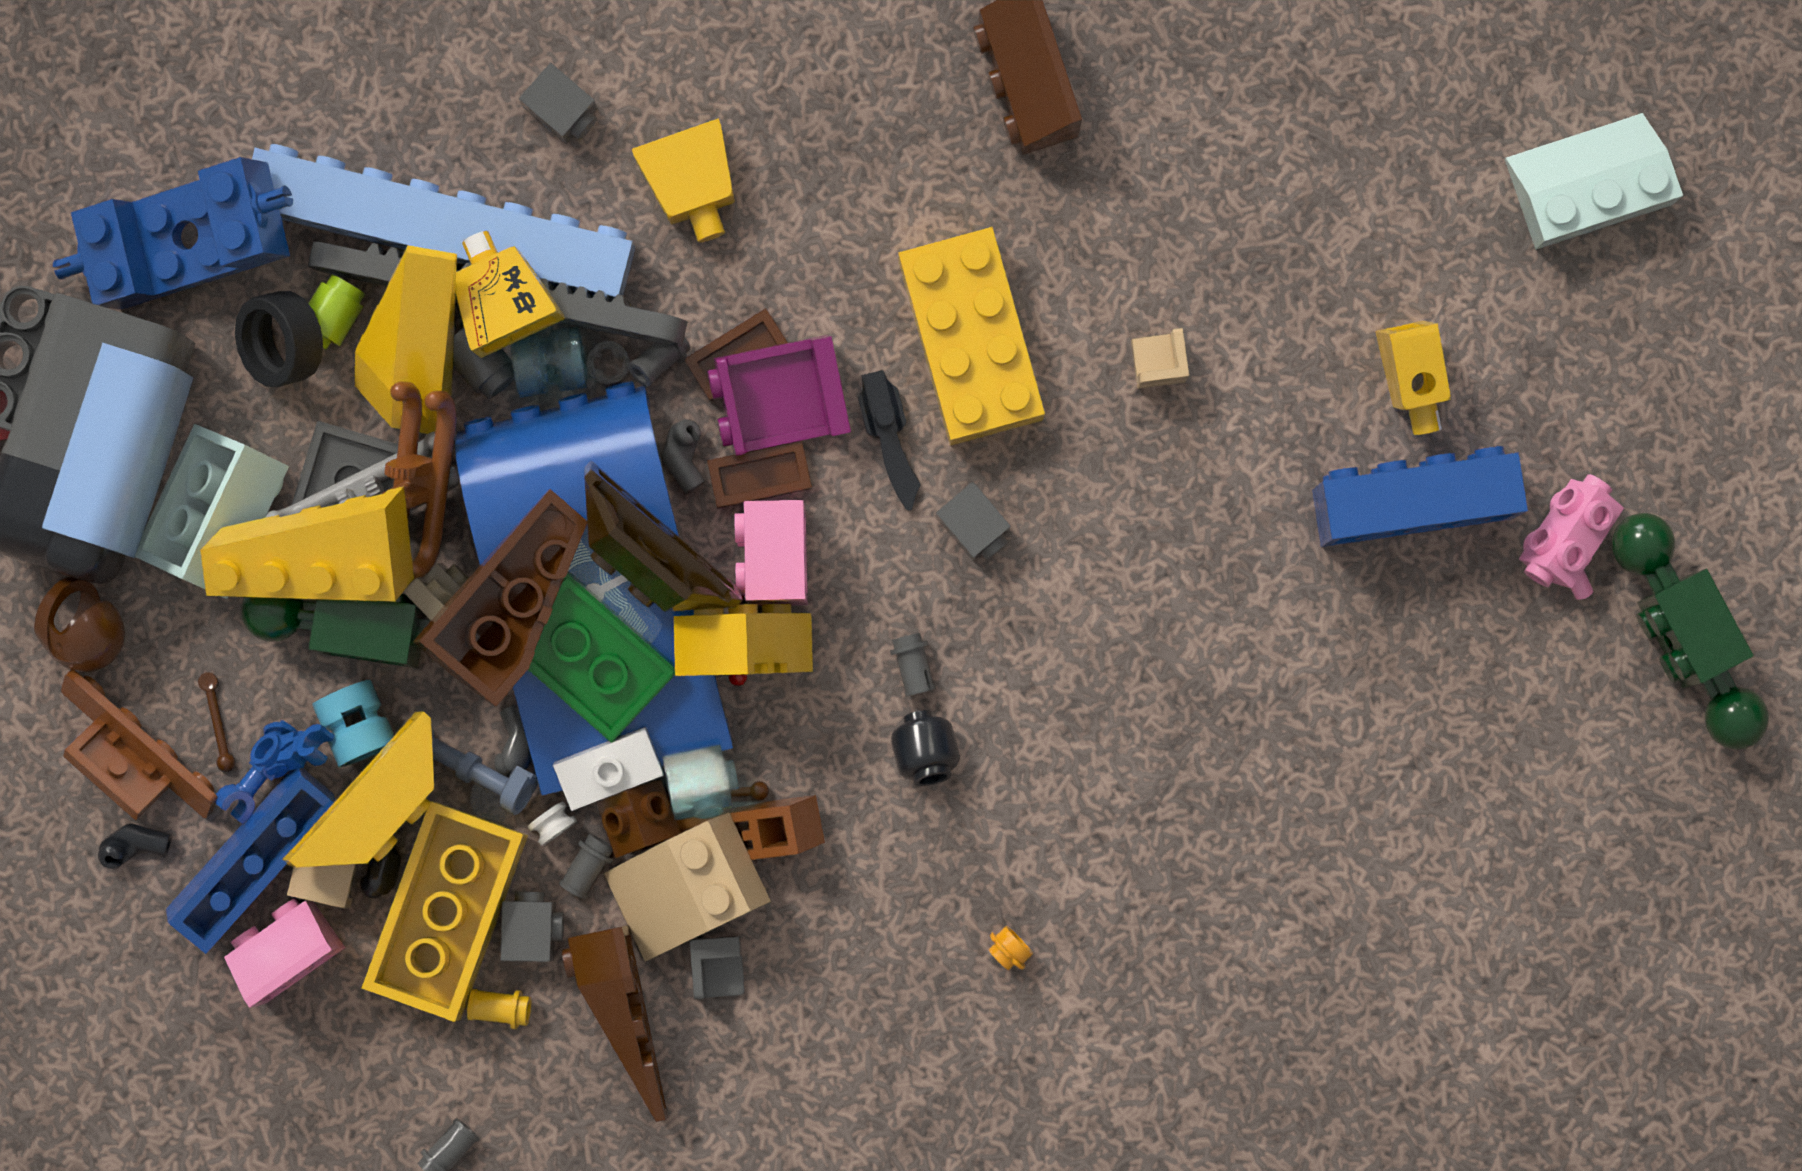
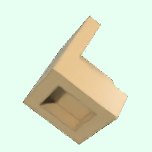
M1183 328L1173 329L1171 334L1131 340L1137 389L1186 382L1189 377Z
M356 864L293 867L287 895L344 909L350 908L353 898L348 897Z

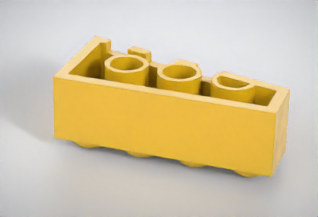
M404 486L387 490L385 494L367 498L366 495L347 499L341 504L323 508L319 505L302 509L300 513L283 517L275 515L222 527L200 549L206 596L395 602L414 579Z

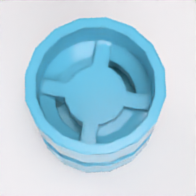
M371 680L361 681L342 688L312 704L320 725L335 735L334 740L329 741L328 744L339 768L378 754L394 736L388 719L377 714L381 702ZM359 712L363 721L346 727L343 718Z

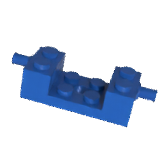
M239 157L199 170L200 180L133 202L110 199L71 212L78 242V253L54 260L53 268H61L54 270L55 275L60 280L83 272L87 279L92 303L106 308L121 310L290 257L279 209L293 205V198L287 197L291 196L292 193L286 185L274 190L268 162ZM192 222L198 230V239L192 248L187 249L182 243L181 235L184 227Z

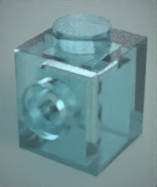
M720 745L662 757L674 820L693 816L698 819L713 818L720 815L724 810L732 808L731 790L739 789L734 761L724 762Z

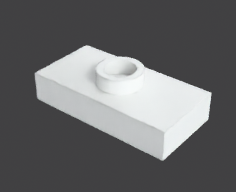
M646 727L620 736L612 743L607 741L558 760L553 764L571 811L664 775L663 768Z

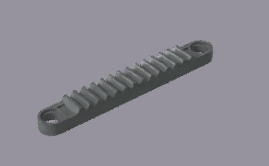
M313 242L308 267L327 274L388 286L403 253L394 247H391L387 252L375 243H372L367 251H361L333 244ZM466 263L463 268L457 264L456 272L470 266L471 263ZM541 279L565 317L559 323L669 346L682 347L688 323L686 320L663 313L631 307L630 302L620 294H617L612 300L604 291L598 290L593 296L585 287L581 286L574 293L566 283L561 282L555 288L547 279Z

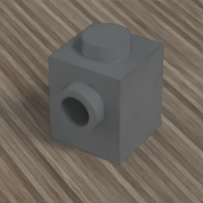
M515 891V901H502L501 961H554L555 942H563L564 912H556V902H544V892Z

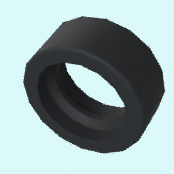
M277 291L252 297L241 306L235 324L237 351L245 369L254 380L266 387H281L304 381L316 373L322 361L323 353L321 326L314 310L303 297L292 291ZM273 317L280 325L285 338V361L278 353L273 341L271 329Z

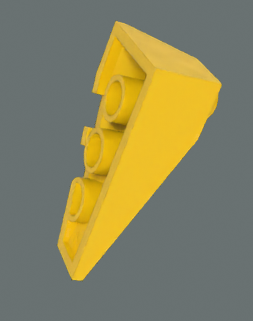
M408 245L379 305H377L366 331L362 334L355 350V387L391 428L400 429L403 408L402 401L394 400L390 394V389L395 383L399 381L412 382L419 389L422 398L420 433L428 434L435 432L437 411H431L426 407V395L432 391H446L452 396L457 254Z

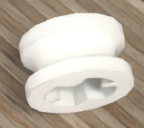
M563 801L547 810L527 826L530 831H537L540 834L538 842L541 846L546 845L577 822L574 816L569 817L565 814L566 804Z

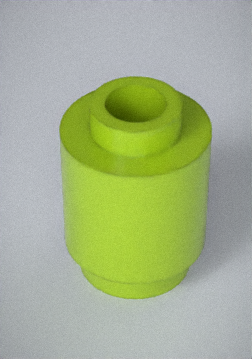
M331 274L326 284L320 283L308 303L314 310L321 326L323 349L327 350L330 343L341 346L363 309L360 302L365 296L364 292Z

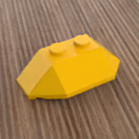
M424 711L415 712L282 860L289 866L298 868L368 863L372 858L378 862L385 857L398 841L393 836L398 828L405 821L413 824L431 804L426 798L434 789L431 718Z

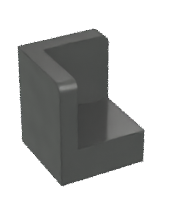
M741 936L690 940L694 1000L708 997L742 995L745 988Z

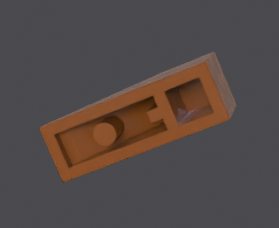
M816 795L773 800L676 818L680 833H683L705 821L729 812L751 860L800 854L825 843Z

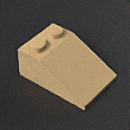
M729 812L705 821L604 873L645 962L771 902Z

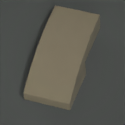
M437 563L423 578H416L403 592L432 620L469 577L456 564H453L448 569L444 563Z

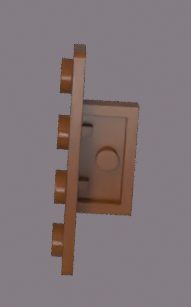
M70 670L64 676L61 688L62 694L94 721L64 750L63 757L135 821L168 788L203 818L206 819L213 812L216 804L215 801L218 797L214 793L213 785L205 776L196 771L191 773L178 761L175 751L166 742L160 739L155 741L141 729L142 725L138 718L128 709L123 707L118 709L105 697L103 688L93 678L87 675L82 677L75 670Z

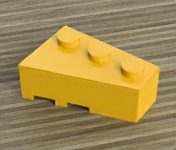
M744 604L728 608V614H724V608L694 610V615L674 616L675 676L813 672L811 613H791V604L762 605V613H758V604Z

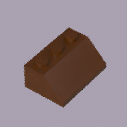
M996 0L979 9L978 20L980 24L973 26V32L980 53L989 52L995 70L988 72L996 100L1005 98L1010 115L1003 117L1010 144L1019 143L1022 153L1025 155L1077 138L1080 132L1082 117L1043 0Z

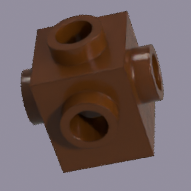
M662 779L645 785H637L596 803L615 858L651 847L681 834Z

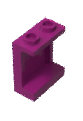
M830 335L714 358L716 369L707 371L713 399L722 398L726 417L717 419L723 447L732 445L735 456L746 454L745 452L815 437L835 436L851 432L832 336Z

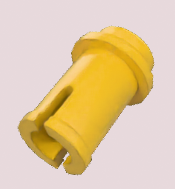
M472 989L468 1000L467 1018L468 1020L475 1019L510 1024L511 1029H517L519 1025H528L532 1000L529 996H523L522 991L516 990L514 995Z

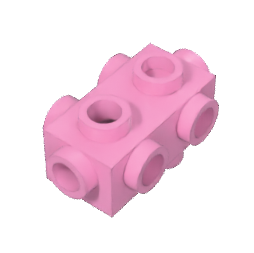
M1588 474L1583 482L1571 479L1564 489L1552 497L1550 512L1541 526L1527 535L1523 544L1524 551L1519 557V560L1527 566L1524 573L1529 578L1544 587H1549L1551 583L1571 588L1577 600L1585 599L1593 593V588L1584 569L1589 565L1593 555L1624 509L1623 506L1610 496L1612 488L1607 483Z

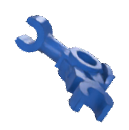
M284 720L266 725L263 728L264 736L252 748L249 762L252 765L251 769L236 785H225L216 793L218 798L215 803L226 811L233 801L239 799L237 806L230 814L243 824L252 816L255 809L254 794L267 778L272 781L274 778L285 775L290 770L304 768L305 762H309L314 766L322 765L327 761L328 757L319 751L318 748L322 743L334 740L335 735L320 724L312 725L305 731L296 730Z

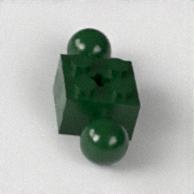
M1638 513L1625 518L1617 526L1612 537L1613 555L1623 569L1632 574L1644 576L1653 594L1637 602L1641 612L1637 613L1636 617L1645 635L1650 640L1656 637L1664 655L1659 657L1664 672L1671 682L1674 683L1679 680L1682 688L1698 684L1703 685L1710 698L1705 711V725L1715 742L1725 748L1735 750L1753 746L1766 733L1769 723L1768 709L1763 699L1757 693L1744 687H1736L1728 672L1732 667L1752 658L1754 655L1708 569L1692 573L1679 580L1670 563L1675 552V537L1668 523L1659 516L1650 513Z
M401 594L395 602L316 599V602L294 598L244 597L241 605V616L245 627L253 636L260 640L278 642L291 637L298 629L311 631L308 649L317 653L416 669L419 668L421 649L413 641L431 621L426 619L427 616L406 594Z

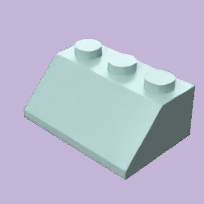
M1643 113L1505 158L1536 250L1671 206L1683 196L1668 150Z
M194 424L142 534L135 557L205 589L200 549L222 527L265 518L274 498L282 489L283 479L289 466L247 445Z

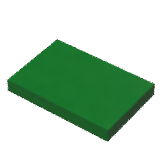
M568 571L552 606L553 610L549 620L543 628L528 670L612 743L675 676V664Z

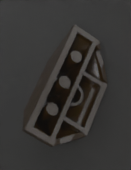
M592 460L585 466L584 479L589 547L593 550L590 557L606 573L613 575L618 571L631 582L628 590L637 600L648 608L655 603L664 612L734 608L742 601L741 590L599 466Z

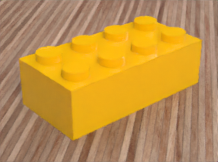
M993 227L898 252L899 266L950 446L1042 421L1045 416L1044 408Z
M430 801L431 804L421 824L362 989L456 1022L462 1019L470 992L473 989L500 915L502 901H505L528 835L447 805Z

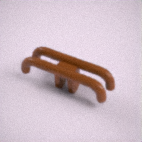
M399 381L390 389L392 398L403 403L397 458L385 464L384 474L394 479L393 487L390 489L404 486L408 524L410 508L426 502L421 546L417 556L412 561L414 581L416 578H423L429 573L440 551L456 428V406L454 399L446 391H432L426 395V407L431 411H437L432 458L418 455L417 449L422 416L421 394L412 382Z

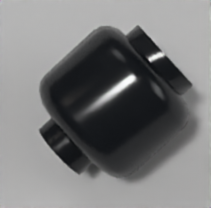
M920 710L907 714L903 718L904 724L896 728L891 736V744L898 772L905 779L913 780L916 786H930L948 780L952 776L951 770L957 767L960 760L952 724L946 718L932 716V712L929 710Z

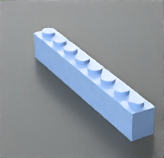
M271 144L269 151L259 148L254 149L252 159L268 162L274 190L286 185L292 193L291 196L287 197L293 198V205L279 209L282 220L406 250L409 245L457 254V263L462 265L470 263L462 242L476 233L489 231L498 252L515 246L525 256L540 280L542 278L547 279L555 288L562 282L566 283L574 292L579 286L585 287L593 296L598 290L604 291L612 300L617 294L624 295L635 252L633 241L626 240L627 233L625 231L602 225L598 227L597 232L579 228V220L559 214H552L551 220L532 216L533 209L516 203L505 202L503 209L485 205V197L467 191H458L457 197L438 193V185L423 180L411 179L410 186L392 182V174L374 168L364 167L363 174L344 170L346 163L326 156H317L316 162L299 159V152L297 150L282 145Z

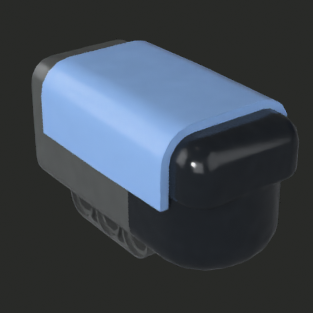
M18 286L5 294L0 305V391H4L8 402L6 409L0 414V428L10 431L0 455V554L96 584L110 582L118 576L126 556L135 558L193 381V377L186 372L196 344L184 334L163 325L60 293L52 294L30 286ZM36 299L39 307L36 317L29 322L22 323L18 316L21 304L26 300ZM19 345L23 351L21 363L16 368L6 369L3 363V355L10 347Z

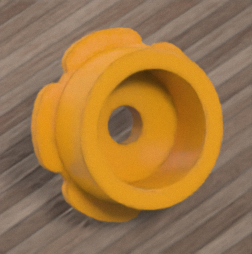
M1007 925L997 935L994 932L990 934L991 940L995 943L989 948L993 957L1008 971L1014 965L1023 970L1025 968L1024 963L1033 955L1029 946Z

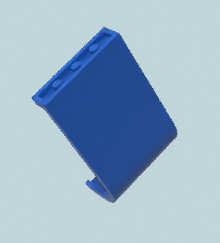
M623 382L607 387L605 389L607 395L588 399L586 393L574 394L559 399V407L540 411L539 405H530L513 410L511 412V419L493 423L492 417L488 416L473 419L463 424L465 430L458 431L456 435L455 452L464 503L480 565L549 489L587 520L584 469L591 460L679 536L655 439L646 387L635 388L634 382ZM586 525L580 543L583 544L578 545V547L584 545L585 547L577 549L587 548V550H581L576 553L589 552L578 554L574 558L584 554H592L593 552L589 547L588 525ZM590 555L578 557V558L572 560V562L575 561V560H578V559H580V558L590 557ZM586 558V559L579 560V561H577V562L571 564L570 567H571L572 565H574V564L580 562V561L592 560V558ZM594 561L579 563L569 570L585 586L592 583L602 585L600 567ZM601 569L602 580H603V583L605 584L604 578H603V570ZM604 571L606 583L608 582L606 574L608 575L609 581L610 579L612 580L621 575L618 571H616L613 575H610ZM629 581L616 586L623 595L613 588L627 601L620 598L611 589L615 596L630 603L632 606L624 620L628 618L632 608H634L627 623L634 611H636L629 624L638 614L631 626L640 616L633 628L642 619L635 630L644 621L638 632L646 624L640 634L648 626L642 636L675 664L674 616L694 615V610L664 612L655 603L648 608L630 593L628 587L631 582ZM608 591L609 594H610L614 599H616L618 602H620V603H622V604L628 606V609H627L626 613H625L624 616L622 617V618H624L625 615L627 614L629 608H630V605L621 602L620 600H618L617 598H615V597L611 594L610 591ZM605 592L606 595H607L613 602H615L616 604H618V605L621 606V607H624V610H623V612H622L621 615H620V617H621V616L623 615L624 611L626 610V607L623 606V605H621V604H619V603H617L616 601H614V600L608 595V593ZM604 594L602 601L619 615L622 608L612 603ZM527 670L513 686L541 795L563 791L553 767L554 762L609 740ZM715 675L674 676L618 736L620 737L646 727L661 766L733 748L732 736Z

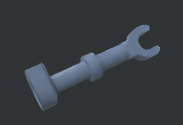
M432 729L434 760L456 771L455 776L466 783L474 781L500 796V807L511 814L517 815L525 808L539 784L536 775L516 766L508 778L482 764L480 756L472 752L464 754L437 739Z

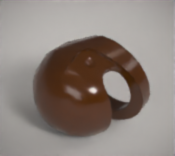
M74 577L63 578L47 592L38 607L34 623L35 635L49 655L68 670H75L77 672L97 671L112 663L121 652L125 640V628L120 613L110 601L100 600L98 591L90 582ZM80 591V602L74 617L62 632L58 631L54 625V617L59 606L70 594Z

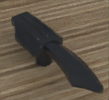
M883 370L861 375L862 388L858 396V402L866 433L873 438L880 437L883 461L889 480L904 508L907 511H911L921 484L907 461L897 432L902 431L906 425L898 388L887 379Z

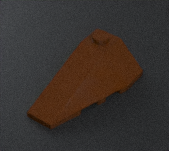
M549 489L447 601L413 643L448 673L496 707L530 667L535 654V648L543 628L549 620L553 610L552 606L562 581L570 568L586 528L587 520Z
M626 925L568 938L569 948L562 949L567 978L576 977L580 992L655 1121L666 1120L668 1112L629 926Z

